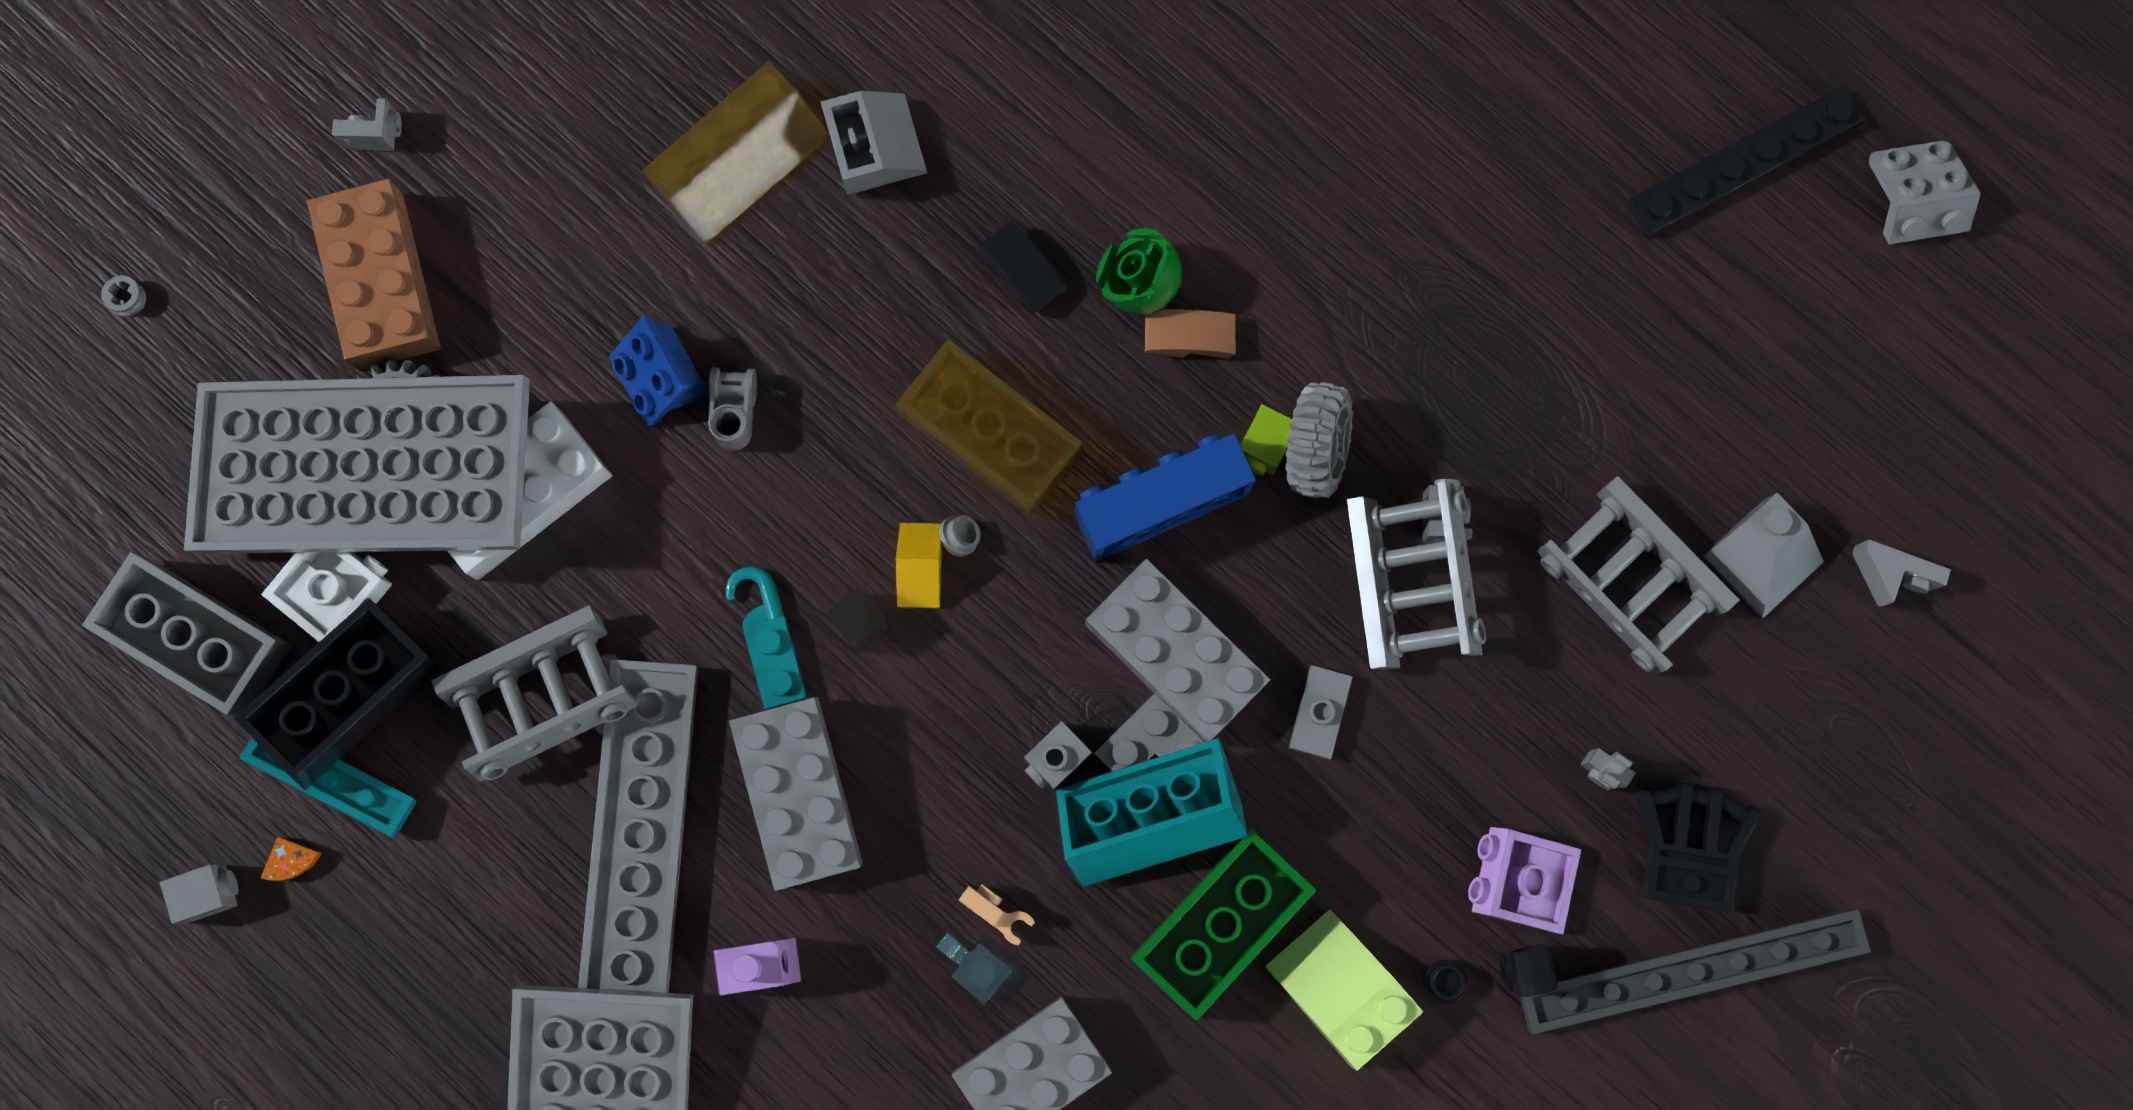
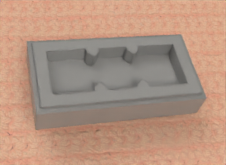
M1313 665L1309 667L1288 749L1331 760L1353 676Z

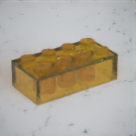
M947 339L895 404L898 416L1029 517L1034 514L1083 450V442L949 339Z

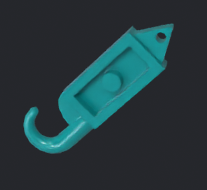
M750 566L737 570L728 579L726 585L727 600L733 601L735 599V589L741 581L753 580L759 586L764 604L747 614L742 627L764 709L770 710L808 699L776 583L772 576L762 568Z

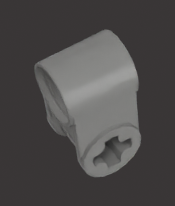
M718 367L711 368L709 378V430L718 445L725 450H741L751 440L753 407L757 393L755 369H747L746 373L721 372ZM729 420L741 422L737 433L731 436L720 434L721 427L725 422Z

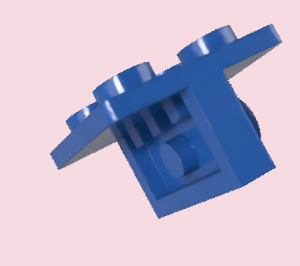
M651 316L640 318L609 356L614 373L621 379L632 399L634 409L641 415L647 427L656 425L668 411L701 401L709 393L669 321L655 325Z

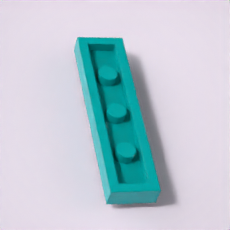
M253 738L250 739L239 757L243 762L392 839H395L417 803L414 798L341 760H338L308 789L304 790Z

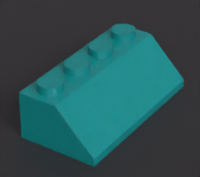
M1219 738L1056 789L1064 858L1083 887L1248 837L1241 800Z

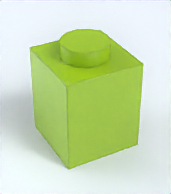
M1261 404L1240 445L1251 471L1261 476L1265 472L1274 475L1288 447L1289 424L1292 423L1291 418Z

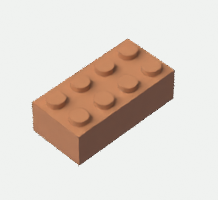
M385 179L306 200L344 360L361 371L371 368V365L380 366L387 364L388 360L399 361L440 350L441 347L403 193L390 179Z

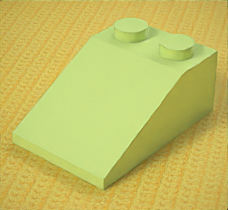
M1331 909L1325 912L1265 965L1266 969L1348 1065L1356 1071L1423 1013L1421 1008Z

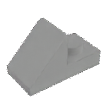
M1870 539L1855 545L1852 552L1875 602L1880 607L1895 601L1901 581H1903L1902 586L1908 590L1928 593V591L1946 586L1951 569Z

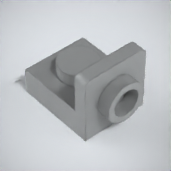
M377 98L375 121L370 117L362 115H351L348 117V120L333 119L332 136L344 150L394 151L395 137H399L401 134V116L387 98Z

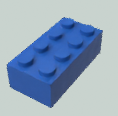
M1221 432L1213 434L1199 441V449L1184 455L1182 450L1174 451L1158 460L1160 466L1144 472L1143 467H1138L1119 477L1121 483L1105 489L1103 484H1100L1080 494L1081 500L1075 503V519L1094 561H1100L1248 496L1256 479L1235 434L1233 433L1224 438Z

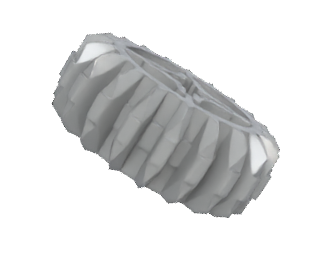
M1310 383L1302 390L1301 395L1298 397L1297 406L1293 410L1292 423L1289 424L1290 433L1287 439L1288 447L1285 454L1287 457L1285 467L1287 471L1286 479L1293 492L1301 493V495L1307 497L1329 498L1338 489V484L1342 481V473L1346 469L1349 445L1352 441L1353 411L1351 408L1353 402L1348 389L1339 387L1334 383Z

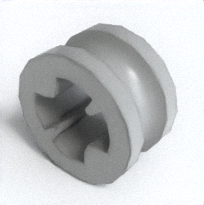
M125 275L109 279L101 291L104 305L122 317H132L138 314L146 303V293L143 287L131 277ZM120 289L124 292L128 291L132 295L127 303L121 300V305L120 300L116 297Z

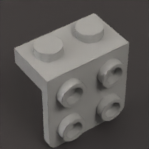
M1930 142L1875 151L1870 154L1869 165L1890 200L1883 231L1888 244L1971 230L1981 193L1949 142Z

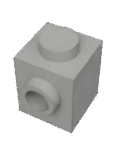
M1061 721L1024 757L1029 764L1024 771L1041 789L1048 784L1055 790L1091 756L1092 752Z

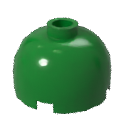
M1141 228L1124 234L1128 238L1126 241L1122 242L1118 247L1113 243L1105 251L1099 262L1096 275L1097 285L1102 289V295L1116 308L1133 315L1153 314L1164 308L1175 297L1181 286L1183 276L1180 257L1175 248L1158 231Z

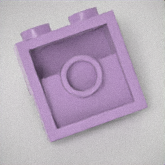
M1490 827L1489 834L1484 835L1478 845V856L1483 860L1480 875L1472 880L1468 890L1469 900L1473 903L1472 912L1563 934L1581 849L1510 829Z

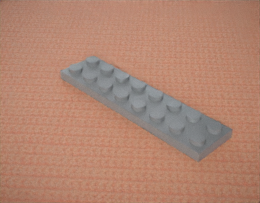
M610 660L609 679L613 689L623 685L635 698L638 706L627 711V714L622 719L612 723H604L578 988L669 993L699 667L696 665Z

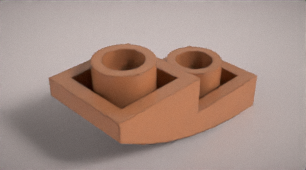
M1160 309L1153 314L1145 315V353L1184 358L1192 353L1229 359L1236 354L1235 314L1184 309Z

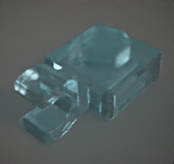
M947 932L936 946L959 965L951 977L984 1005L1013 971L980 942L970 951Z

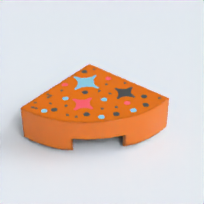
M277 837L261 878L271 881L295 878L312 868L322 852L286 838Z

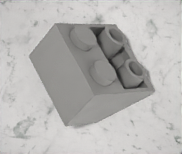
M858 91L821 101L847 195L927 173L905 94Z

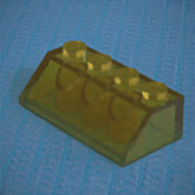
M768 61L647 165L643 172L651 186L696 235L707 244L830 136L797 90Z

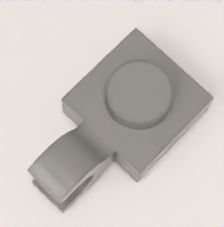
M1599 748L1590 750L1580 764L1590 771L1587 777L1606 790L1627 787L1635 775V772L1629 769L1633 762L1619 752L1608 755Z

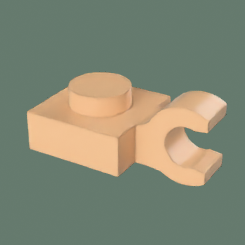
M981 884L978 890L968 886L959 898V901L1000 930L1010 943L1019 945L1022 940L1012 933V923L1016 920H1023L1032 927L1035 923L1034 919L1028 913L1022 911L1006 913L998 907L1003 899L983 884Z

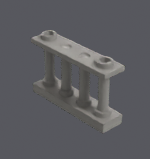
M1617 476L1596 494L1602 500L1600 503L1602 508L1560 548L1552 540H1549L1536 552L1542 557L1540 563L1544 569L1556 579L1562 577L1633 650L1631 653L1633 660L1645 671L1650 672L1652 670L1655 674L1667 671L1673 665L1662 653L1704 613L1710 614L1712 612L1715 616L1726 613L1740 599ZM1613 520H1621L1632 531L1630 534L1632 539L1589 579L1572 559ZM1651 550L1663 562L1660 565L1662 570L1619 610L1602 590L1643 551L1649 552ZM1674 581L1677 583L1682 582L1693 593L1691 595L1692 601L1653 639L1649 640L1632 622Z
M1447 481L1437 482L1438 499L1384 509L1378 505L1377 500L1364 496L1347 499L1370 669L1389 670L1400 668L1399 657H1402L1403 652L1460 644L1462 655H1483L1481 644L1486 642V632L1483 621L1480 618L1477 619L1463 516L1467 514V501L1464 492L1459 490L1456 484ZM1442 515L1445 541L1390 551L1383 546L1381 531L1385 530V526ZM1448 558L1451 577L1450 584L1397 593L1389 589L1387 573L1391 571V568ZM1454 601L1457 619L1456 627L1400 635L1398 632H1395L1393 615H1396L1397 610Z
M590 605L431 680L438 697L452 709L460 707L478 753L462 761L464 769L479 782L497 779L503 776L508 771V768L602 723L618 721L627 714V711L638 706L635 698L623 685L614 689L595 645L598 639L608 635L603 620ZM577 650L580 652L597 697L573 707L556 662L558 658ZM539 669L558 716L534 727L517 681L520 676ZM495 688H500L518 735L494 746L477 700L481 695Z

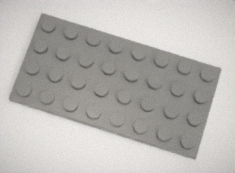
M524 375L198 383L184 551L192 554L520 550L530 379Z

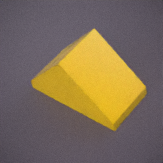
M900 523L896 552L898 608L940 609L942 542L939 529L941 524Z

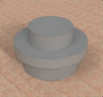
M952 515L946 518L941 523L939 529L940 540L949 553L957 557H965L974 552L981 537L978 524L966 515Z

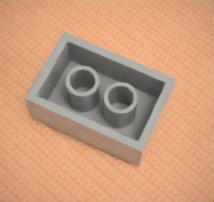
M1061 996L954 1070L951 1076L974 1110H1060L1112 1074V1071Z

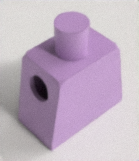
M796 938L713 950L719 995L801 982ZM782 955H783V958H784V966H785L784 969H783V965H782Z

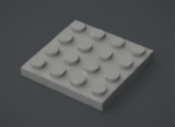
M516 985L512 992L507 1110H688L693 994Z

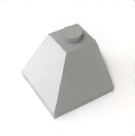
M1778 493L1761 501L1702 556L1760 619L1773 610L1824 562L1808 524Z

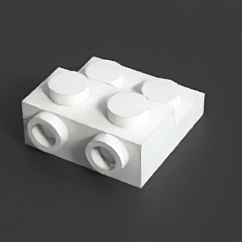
M296 552L261 595L320 642L368 598L377 604L391 587L392 583L384 577L388 569L370 555L361 559L354 552Z

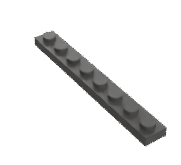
M1851 909L1558 980V990L1536 996L1520 997L1529 1033L1536 1034L1870 953L1871 951L1859 909Z

